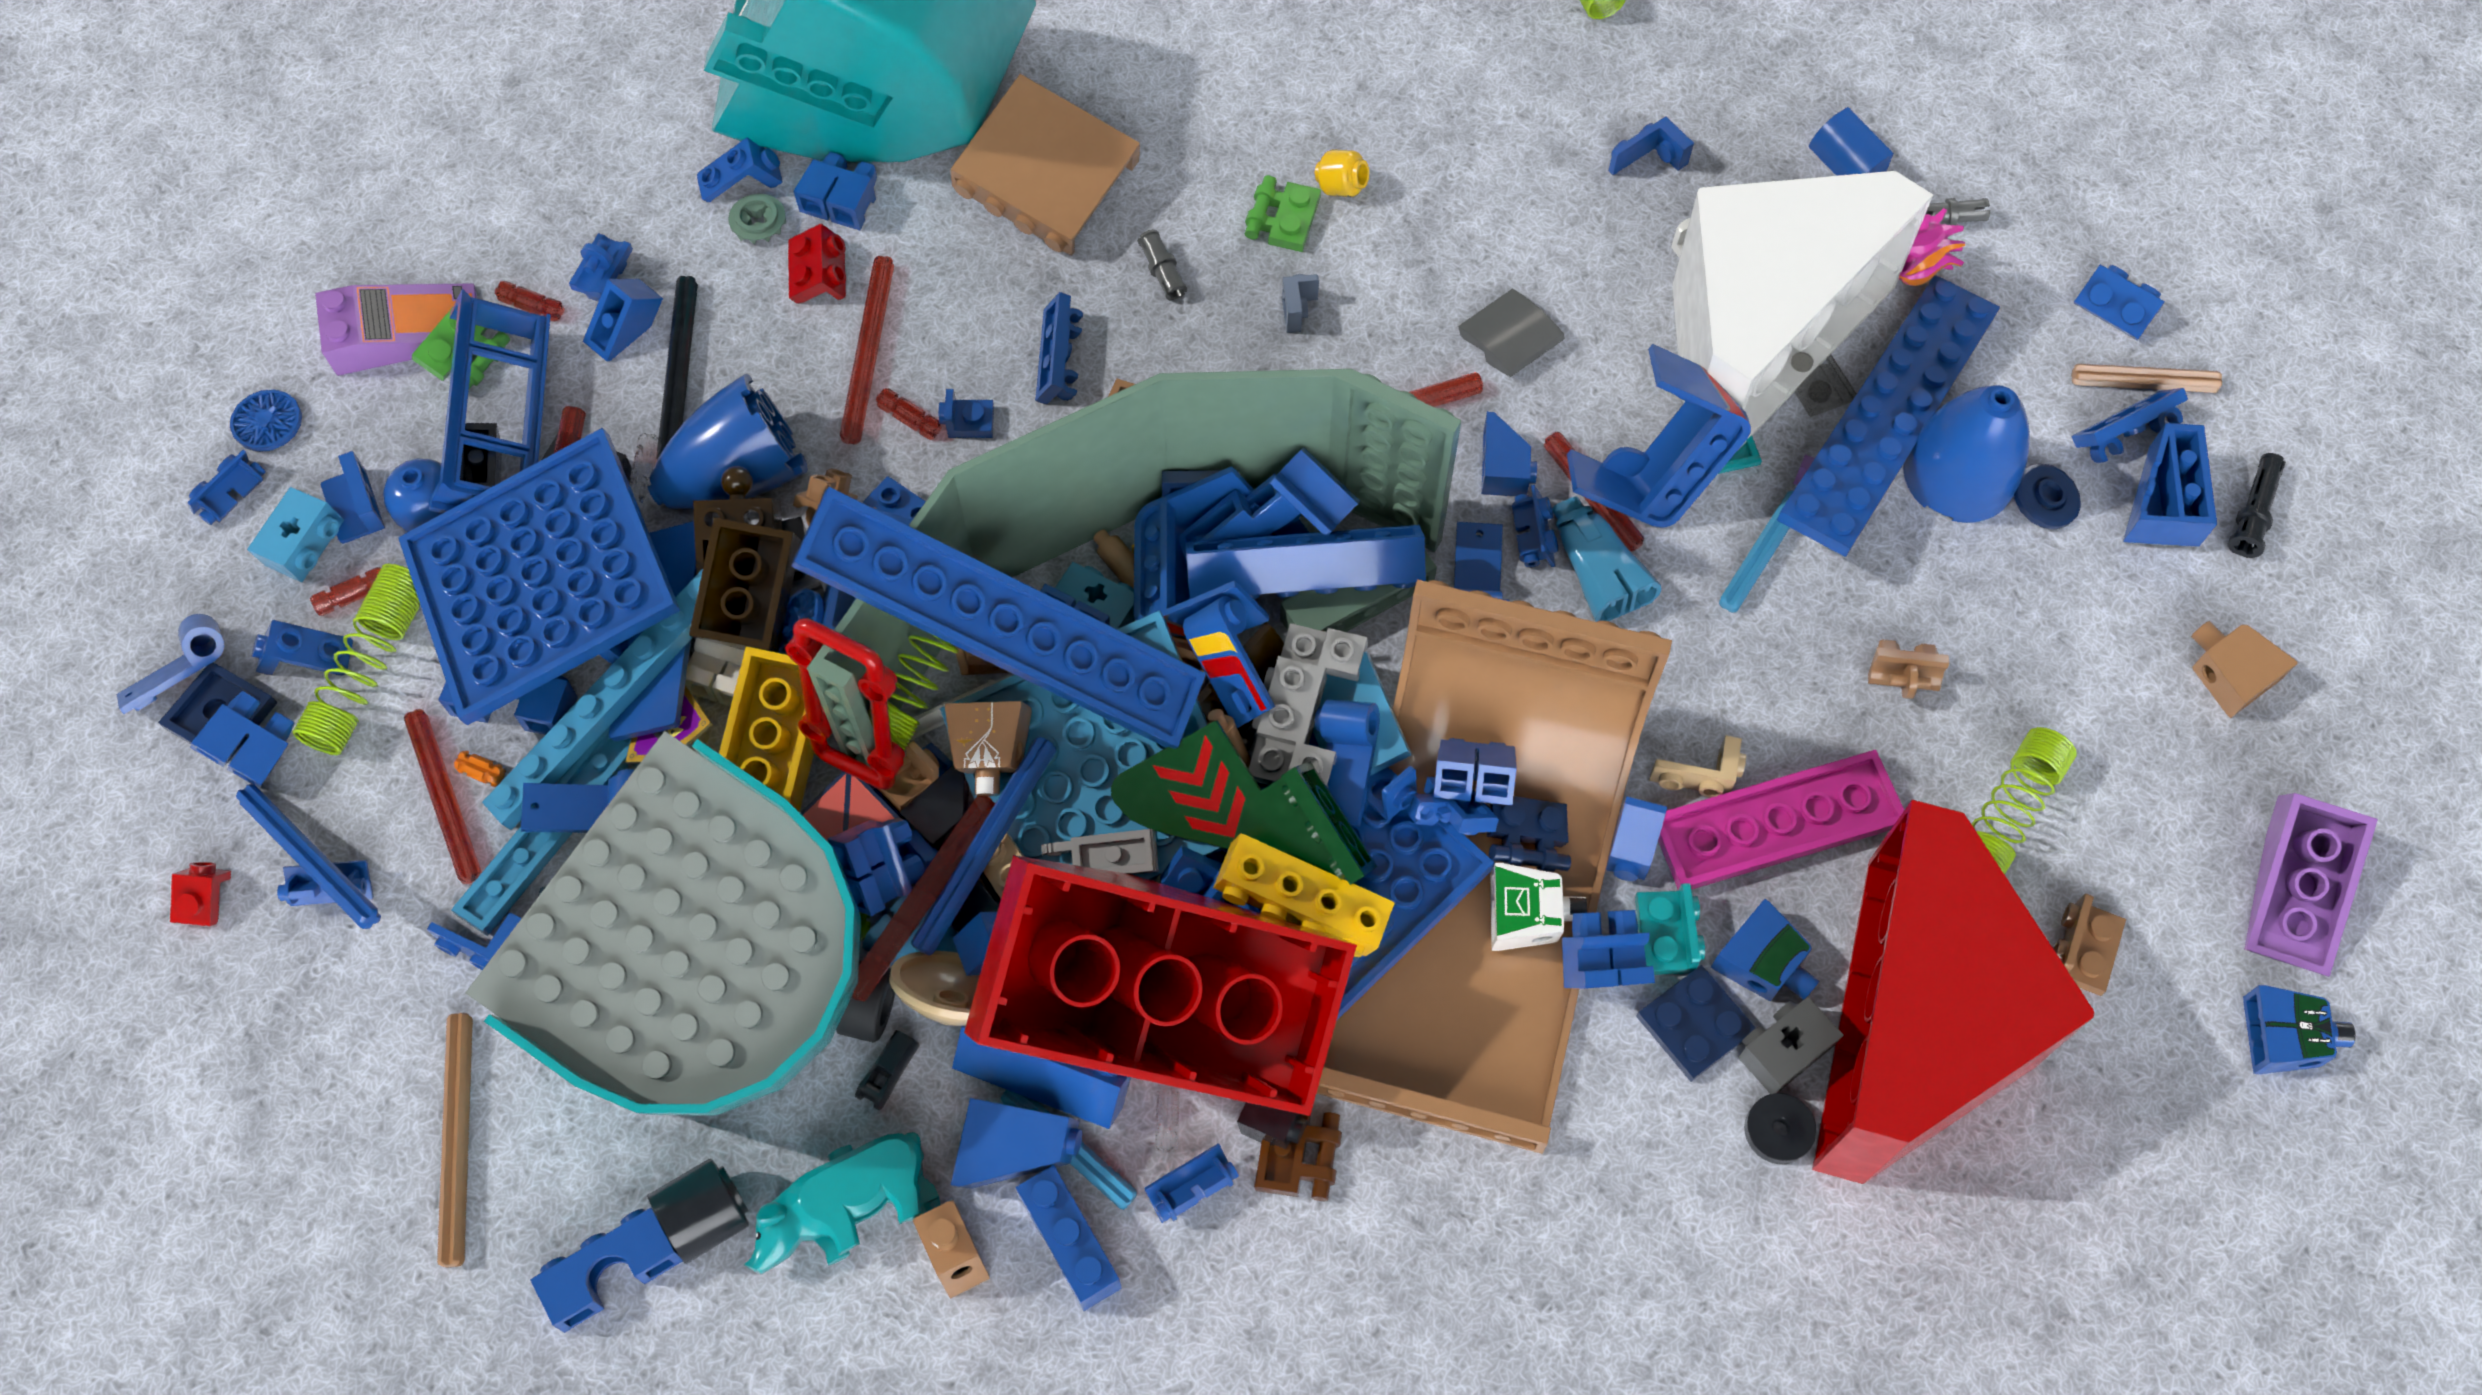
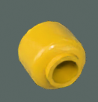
M1332 149L1325 152L1321 157V160L1316 164L1314 174L1324 194L1338 197H1354L1368 183L1369 166L1359 152Z

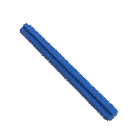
M1037 737L1031 744L913 937L911 945L917 951L928 956L935 952L1055 754L1056 747L1049 740Z
M248 784L244 789L238 790L236 798L240 801V805L360 928L370 929L373 924L379 923L381 915L378 913V908L256 785Z

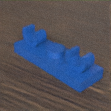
M1059 292L1043 309L1035 398L1036 402L1048 404L1056 395L1060 399L1068 401L1077 394V390L1068 387L1066 383H1074L1078 379L1079 374L1071 369H1065V363L1072 352V343L1069 342V339H1075L1082 333V328L1076 327L1072 323L1079 322L1083 317V312L1076 308H1070L1071 296Z
M2178 388L2159 391L2072 435L2071 437L2076 448L2091 446V459L2096 463H2103L2108 461L2105 454L2106 446L2112 455L2124 453L2123 444L2116 436L2123 433L2124 437H2129L2141 433L2147 429L2145 424L2148 422L2154 432H2160L2165 425V416L2169 423H2182V413L2175 406L2188 400L2185 389Z

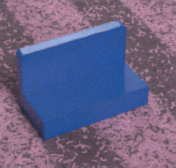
M1304 447L1270 481V484L1326 537L1360 502L1354 494Z
M353 451L338 456L344 474L322 481L320 484L325 501L344 519L337 533L338 540L342 544L385 529L366 469Z

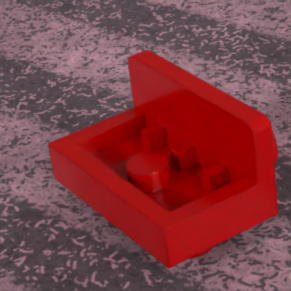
M822 223L788 239L789 299L796 304L803 303L824 292L829 293L837 300L846 297L845 242L838 234H835Z

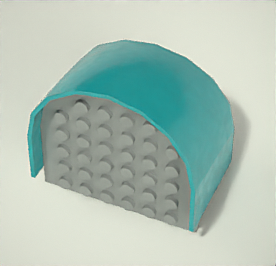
M666 731L656 741L465 993L498 1016L489 1014L483 1022L577 1088L639 1114L720 1115L783 1089L831 1042L858 984L861 916L840 860L833 847L785 798L698 739L692 745L697 751L695 752Z

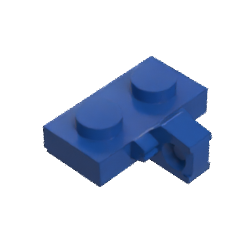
M1427 777L1424 788L1426 794L1413 795L1409 817L1415 824L1433 826L1440 820L1444 823L1450 822L1459 833L1465 835H1476L1478 832H1496L1499 819L1484 802H1475V791L1473 789L1471 801L1433 798L1435 777Z

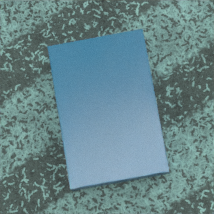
M1366 651L1363 653L1360 664L1358 682L1327 674V681L1319 707H1322L1328 699L1377 704L1380 713V724L1371 776L1412 754L1369 653ZM1314 724L1313 733L1319 748L1326 749L1327 742L1322 738L1321 732L1316 730Z

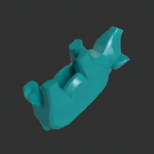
M909 1132L905 1135L902 1133L887 1134L854 1150L851 1145H846L831 1152L827 1156L829 1162L805 1173L777 1198L760 1208L756 1214L755 1250L744 1266L754 1272L764 1274L788 1259L803 1241H814L825 1252L828 1266L850 1256L849 1250L860 1244L856 1224L876 1215L887 1203H891L895 1207L899 1225L940 1206L941 1201L935 1186L924 1178L922 1161L924 1153L921 1149L919 1135L915 1132Z

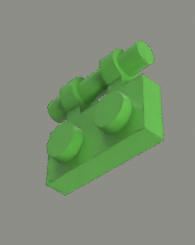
M1267 175L1264 177L1262 184H1259L1254 194L1256 202L1253 209L1248 211L1245 220L1247 228L1244 234L1247 238L1255 240L1258 238L1260 231L1269 232L1268 245L1303 252L1321 198V189L1287 182L1284 193L1275 190L1276 178ZM1268 206L1278 208L1275 217L1266 214Z
M451 310L412 354L413 361L441 381H444L451 373L456 320L450 319ZM475 325L474 341L505 348L511 340L507 334L498 331L492 339H487L482 335L488 328ZM477 356L471 363L469 389L473 385L478 386L484 378V371L493 361H498Z

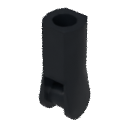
M895 1030L875 1064L860 1082L855 1098L859 1100L866 1098L874 1103L875 1109L881 1110L920 1044L910 1036ZM879 1073L888 1078L883 1087L874 1083Z

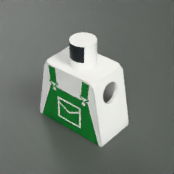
M1504 863L1494 864L1490 874L1492 951L1558 942L1564 931V921H1572L1574 913H1587L1586 897L1563 896L1561 875Z

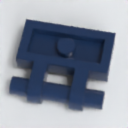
M1513 796V805L1486 803L1499 819L1496 832H1486L1487 837L1502 839V845H1491L1489 849L1490 859L1515 866H1533L1537 870L1552 873L1555 870L1568 871L1570 869L1571 857L1559 854L1554 849V847L1562 848L1568 843L1567 804ZM1520 842L1535 844V850L1524 849Z

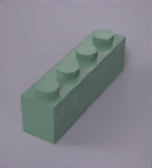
M1425 551L1426 581L1428 582L1435 580L1437 566ZM1392 584L1377 585V588L1371 591H1357L1354 587L1338 588L1337 592L1331 594H1319L1315 590L1299 591L1298 595L1285 597L1283 602L1280 603V621L1287 631L1291 623L1327 632L1328 628L1348 632L1412 597L1415 586L1396 588Z

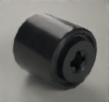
M711 1158L647 1195L661 1226L685 1264H688L749 1227V1222L745 1216V1213L749 1212L746 1204L724 1166L718 1168Z

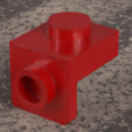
M193 862L189 864L188 869L173 873L171 881L170 922L201 926L217 924L219 919L220 883L231 879V870L216 869V863Z

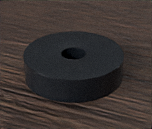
M1774 1093L1760 1098L1752 1106L1745 1119L1744 1131L1749 1146L1759 1157L1770 1163L1783 1165L1800 1160L1811 1149L1816 1138V1123L1811 1111L1802 1101L1788 1094ZM1775 1122L1784 1124L1787 1128V1134H1777L1773 1124Z

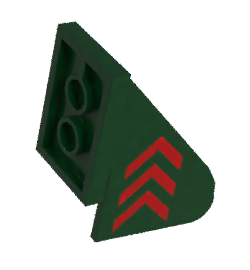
M1218 720L1181 739L1178 748L1167 747L1120 773L1114 779L1111 786V796L1114 803L1131 821L1158 832L1229 849L1231 842L1242 833L1336 875L1340 880L1346 878L1350 885L1378 867L1311 761L1292 768L1281 775L1282 778L1261 790Z

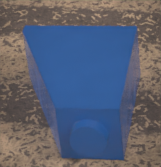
M970 1098L951 1185L972 1189L1044 1171L1052 1165L1060 1167L1070 1164L1072 1155L1076 1156L1081 1147L1082 1130L1078 1129L1079 1120Z

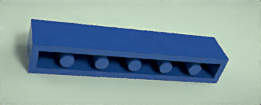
M1420 525L1332 531L1327 537L1318 532L1185 542L1190 599L1234 580L1253 599L1259 598L1260 594L1276 593L1280 597H1292L1298 595L1299 591L1315 590L1319 594H1331L1337 592L1338 588L1354 587L1357 591H1371L1376 589L1377 585L1392 584L1396 588H1410L1416 585L1417 579L1426 581L1425 536Z

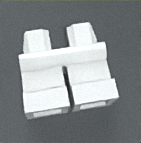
M696 638L694 644L695 651L687 666L685 684L693 695L715 702L718 699L719 703L731 707L745 650Z

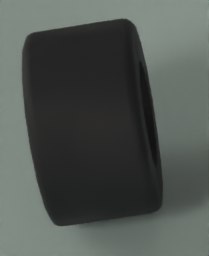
M859 960L858 984L836 1029L838 1034L872 1043L881 1038L888 1023L895 998V992L889 981L890 967Z

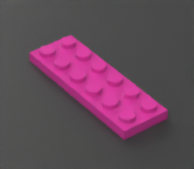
M1875 749L1667 810L1658 843L1677 889L1679 890L1682 883H1690L1691 890L1890 831L1903 813L1904 808Z

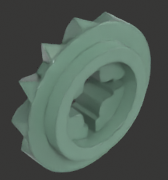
M751 194L738 200L729 212L728 221L731 231L738 236L740 241L748 239L755 244L757 240L764 239L769 242L772 235H781V227L786 224L785 209L782 203L771 195ZM762 216L764 217L765 223L757 221L753 225L751 217H755L757 219L761 218Z

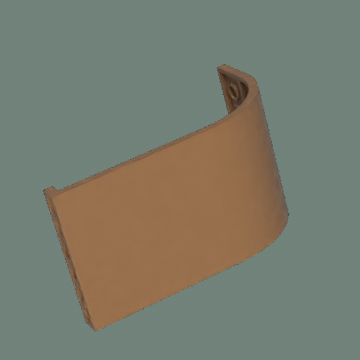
M1417 579L1413 593L1405 651L1392 708L1412 755L1389 766V768L1397 775H1400L1406 768L1412 766L1416 769L1417 793L1426 794L1424 788L1427 777L1436 776L1441 739L1449 740L1450 738L1464 739L1465 742L1485 744L1498 742L1505 743L1506 746H1515L1517 770L1514 796L1567 804L1568 843L1562 848L1554 847V849L1559 854L1569 855L1571 857V866L1568 871L1555 870L1553 873L1562 876L1563 896L1586 897L1587 913L1596 912L1631 766L1652 698L1670 654L1672 640L1661 638L1660 635L1651 631L1636 632L1619 628L1616 624L1609 621L1594 622L1577 618L1574 614L1567 611L1559 610L1552 612L1535 608L1525 601L1515 600L1510 602L1494 598L1488 593L1479 590L1468 592L1452 588L1441 581L1431 580L1427 582ZM1473 781L1472 789L1475 792L1477 781ZM1478 832L1476 835H1465L1488 857L1492 844L1502 845V839L1487 837L1486 832ZM1520 842L1524 849L1535 850V844ZM1521 865V866H1520V867L1531 868V869H1536V870H1537V868H1536V867H1533V866H1526V865ZM1490 872L1336 1021L1316 1094L1543 1154L1549 1140L1550 1122L1579 994V988H1564L1562 937H1573L1572 921H1564V931L1558 942L1492 951Z

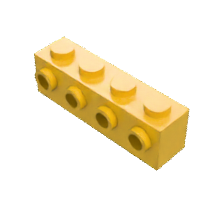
M1242 833L1231 842L1213 886L1214 889L1223 892L1222 897L1233 904L1244 906L1247 903L1261 909V914L1332 934L1356 944L1354 957L1367 956L1378 949L1395 903L1358 885H1350L1347 880H1340L1337 876Z

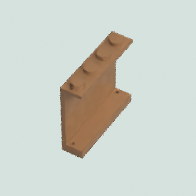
M1019 74L951 167L952 187L963 198H973L983 204L985 209L992 215L997 217L1003 216L1014 222V225L1021 232L1028 235L1034 234L1043 239L1052 250L1056 252L1063 251L1072 256L1075 252V238L1125 167L1132 171L1139 162L1140 143L1026 76Z

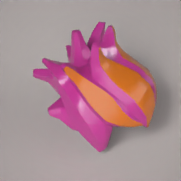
M1943 208L1935 216L1930 214L1924 216L1905 265L1899 275V280L1903 284L1919 286L1929 281L1941 269L1953 270L1952 265L1961 267L1964 264L1962 260L1949 252L1962 251L1965 242L1948 239L1954 233L1963 231L1964 226L1940 224L1947 209Z

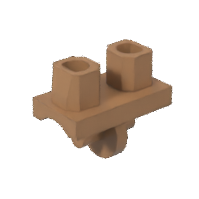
M831 468L826 470L825 475L815 474L810 476L807 491L796 494L793 506L798 508L808 506L805 518L808 526L828 487L855 500L858 499L857 495L849 493L852 475Z
M1882 639L1876 648L1868 672V684L1901 687L1902 697L1905 699H1913L1917 689L1940 691L1944 672L1950 664L1949 655L1939 654L1936 646L1932 644L1921 643L1915 646L1914 651L1900 650V646L1896 641Z

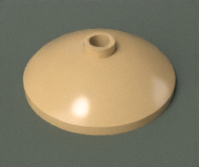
M935 951L932 955L928 956L921 952H915L902 956L894 962L889 981L900 1000L924 1017L944 1025L966 1026L980 975L966 976L958 953Z

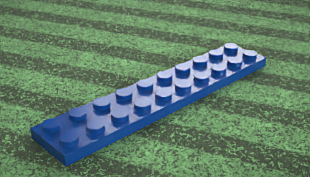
M1934 275L1780 511L1777 521L1846 557L1912 452L1918 440L1920 430L1938 410L1995 318L2000 306Z
M828 487L824 492L791 567L1166 748H1178L1206 673L831 487Z

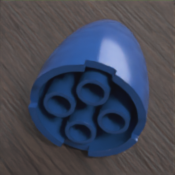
M749 374L739 377L703 403L669 440L649 476L651 485L647 486L651 497L659 506L665 504L668 508L694 509L693 501L730 499L721 486V477L724 471L732 466L744 467L752 476V488L745 495L746 499L754 498L779 488L808 471L803 454L794 455L792 449L796 447V444L791 436L793 433L786 420L763 388L757 391L753 389L750 385L753 380Z
M2001 385L1982 386L1957 396L1930 417L1920 430L1918 440L1903 464L1905 482L1919 504L1924 508L1928 506L1942 515L1951 517L1952 521L1962 523L1984 521L1996 516L2005 509L2022 480L2030 447L2028 417L2024 405L2016 393L2010 388Z

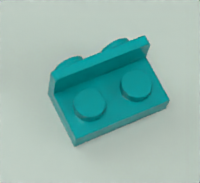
M1682 883L1678 891L1637 892L1635 903L1639 933L1649 932V941L1644 945L1646 966H1653L1654 975L1690 974L1698 967L1700 960L1705 959L1703 935H1697L1696 921L1700 919V902L1698 896H1692L1691 884Z

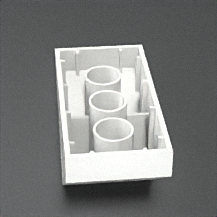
M1897 171L1702 187L1698 190L1672 284L1678 355L1704 367L1707 373L1742 407L1751 425L1749 437L1780 408L1895 288L1900 272H1902L1933 197L1932 193Z

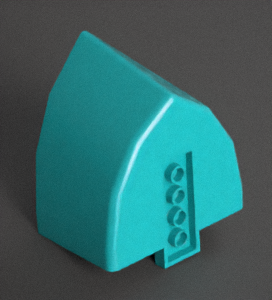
M735 0L733 13H727L706 54L703 70L721 77L712 131L738 141L748 137L761 147L823 161L829 152L842 155L846 162H907L967 145L983 125L1036 7V1Z

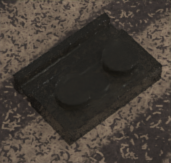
M1798 352L1791 359V366L1798 372L1811 370L1814 363L1813 358L1805 352ZM1831 353L1826 359L1828 364L1819 365L1795 391L1796 396L1810 418L1851 403L1857 394Z

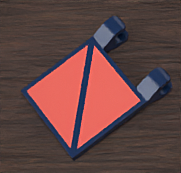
M844 771L800 812L826 841L828 838L868 820L883 823L895 818L902 819L869 784Z

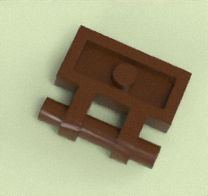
M1325 1112L1323 1114L1322 1127L1309 1125L1311 1115L1302 1114L1301 1117L1307 1119L1308 1124L1298 1144L1291 1142L1287 1149H1283L1277 1145L1272 1146L1270 1142L1262 1139L1254 1187L1257 1192L1299 1197L1301 1180L1310 1181L1313 1183L1311 1198L1316 1201L1325 1202L1329 1198L1330 1186L1335 1185L1337 1171L1333 1169L1335 1150L1341 1145L1342 1132L1338 1130L1340 1115ZM1307 1142L1319 1145L1316 1165L1304 1163Z

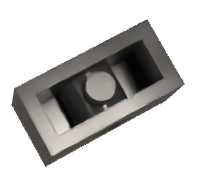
M1809 996L1798 1005L1792 1000L1789 1001L1773 1015L1777 1022L1770 1028L1765 1030L1760 1025L1742 1040L1746 1047L1738 1057L1739 1060L1770 1094L1781 1091L1831 1050L1844 1036ZM1786 1038H1789L1794 1043L1788 1049L1781 1043Z

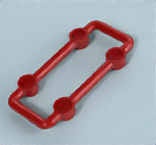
M808 618L799 619L793 626L794 637L785 647L790 659L799 667L806 714L798 722L799 730L810 740L813 752L822 761L881 790L892 788L896 780L895 775L904 765L903 759L905 757L903 749L891 740L887 703L888 699L896 691L897 676L891 669L883 665L880 656L871 648ZM823 645L862 663L866 667V672L860 678L857 685L860 692L870 700L875 748L867 757L869 766L832 748L827 743V739L833 732L807 670V667Z

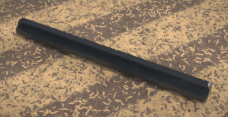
M679 276L676 280L656 459H658L669 440L683 424L698 288L696 279L693 276Z

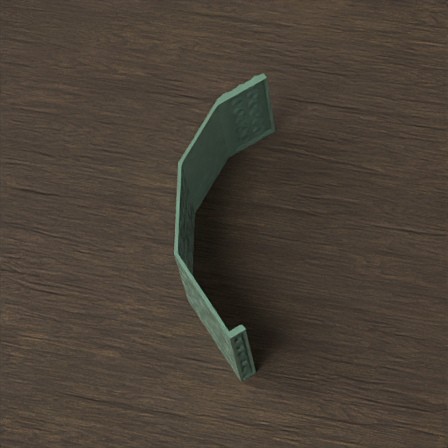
M1354 369L1159 373L949 469L909 526L1013 578L1093 540L1096 533L1101 530H1105L1108 533L1134 521L1139 511L1145 505L1163 497L1162 471H1216L1232 466L1235 470H1239V474L1255 490L1274 473L1277 475L1304 447L1360 500L1351 510L1352 513L1383 528L1420 525L1425 536V548L1435 552L1443 537L1462 420L1456 418L1446 409L1428 405L1407 391L1396 390L1382 383L1377 377L1370 374H1362ZM859 599L854 601L834 629V631L874 650L882 659L883 665L893 672L917 680H921V678L906 668L899 661L897 655L904 653L932 663L933 661L913 647L908 640V636L918 635L943 644L930 633ZM912 639L934 658L942 650V648L933 644ZM823 645L807 667V670L840 751L869 766L867 757L875 748L873 727L867 712L870 709V700L860 692L857 685L860 678L865 674L866 667L862 663ZM902 657L905 662L923 676L930 667L918 661ZM897 677V682L912 693L917 684ZM896 686V691L893 694L908 699L909 695ZM893 697L888 699L899 710L905 703Z

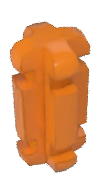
M467 750L461 751L454 762V767L459 773L465 772L467 773L466 776L485 784L489 782L492 787L498 786L506 774V770L501 764L494 765L493 761L477 754L470 755Z

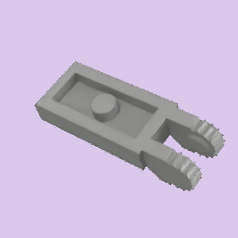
M1154 829L1072 837L1071 841L1041 845L1042 855L1059 856L1072 853V864L1131 875L1159 872L1156 833Z

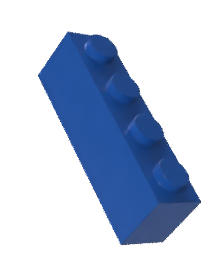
M961 1026L952 1069L1107 1129H1110L1122 1110L1131 1077L979 1045L964 1033L966 1026Z

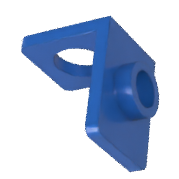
M1409 766L1397 776L1387 767L1371 775L1365 801L1389 821L1400 810L1407 808L1413 801V795L1417 794L1416 769ZM1379 782H1389L1382 790V800L1376 798L1372 793L1373 787Z

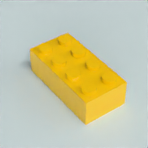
M746 646L719 754L781 795L800 813L814 752L810 740L802 734L798 727V722L806 714L799 667L788 655Z

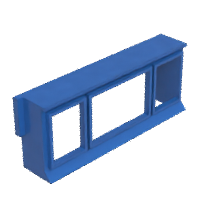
M461 290L450 312V319L456 320L442 463L440 481L430 497L429 511L444 513L491 488L460 480L463 444L521 457L520 472L539 462L550 314H547L545 317L473 298L465 290ZM475 325L531 339L530 355L474 341ZM472 354L529 368L522 444L465 431Z

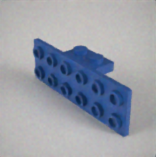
M694 521L649 533L675 597L696 576ZM642 632L599 655L613 664ZM691 640L610 725L608 735L610 739L616 742L679 727Z

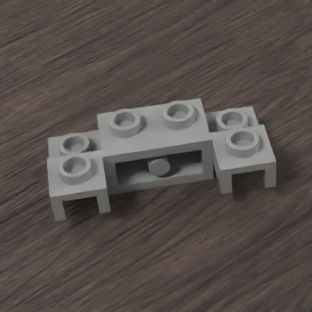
M1290 623L1281 656H1278L1275 668H1268L1264 680V686L1276 707L1253 719L1252 727L1257 729L1258 738L1249 771L1256 782L1271 785L1282 778L1281 775L1287 771L1311 761L1328 788V781L1337 755L1335 751L1309 745L1315 724L1316 711L1321 703L1327 674L1358 682L1363 653L1366 652L1368 647L1367 637L1331 628L1324 632Z

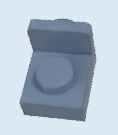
M1296 274L1283 277L1281 299L1287 333L1301 332L1302 318H1308L1307 301L1318 300L1319 276L1317 274Z

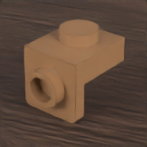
M915 741L910 742L906 746V756L903 759L904 765L895 775L894 786L888 790L876 788L899 813L939 778L940 765L937 758L930 750L926 748L922 750Z

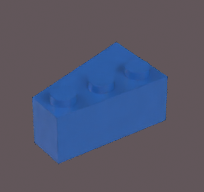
M2166 423L2149 446L2123 542L2200 547L2217 525L2204 425Z

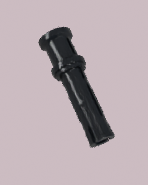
M2266 453L2260 457L2246 507L2238 511L2236 517L2238 527L2236 533L2230 536L2228 547L2232 553L2245 558H2255L2264 552L2266 546L2263 540L2265 532L2271 529L2273 523L2270 509L2286 461H2283L2284 458L2279 454Z

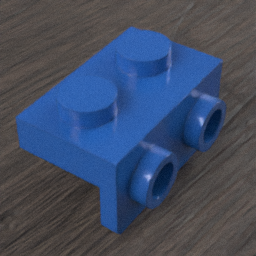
M2100 264L2075 299L2074 304L2138 341L2153 318L2159 313L2165 301L2159 298L2161 293L2150 285L2142 283L2139 287L2128 281L2129 275L2119 267L2110 265L2106 268Z

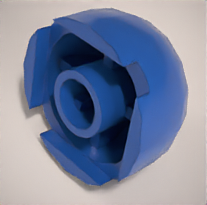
M416 458L405 461L397 466L387 477L383 491L386 510L394 522L407 532L443 514L429 511L430 497L440 481L441 463L436 460Z

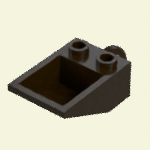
M732 466L727 468L722 474L721 486L730 499L693 501L696 575L704 566L712 529V513L716 512L720 519L751 524V520L747 516L750 512L756 511L760 517L756 525L782 530L780 500L774 498H745V495L752 488L753 479L750 472L744 467Z

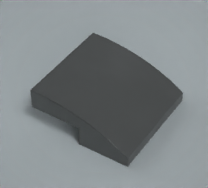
M1513 288L1458 326L1460 336L1484 351L1486 362L1509 377L1518 373L1565 339L1564 333L1548 315Z

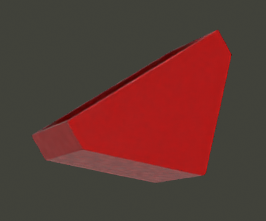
M1912 799L1868 862L1838 1029L1844 1036L1834 1047L1812 1167L1814 1171L1860 1184L1866 1183L2034 1069L2094 1017V1010L1963 812Z
M1013 855L964 1033L979 1045L1310 1116L1357 945L1332 934L1135 875Z

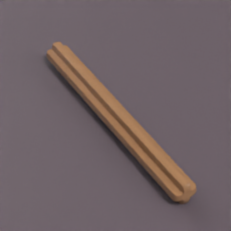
M467 1013L450 1014L446 1022L437 1251L438 1265L446 1268L461 1266L465 1261L473 1019Z

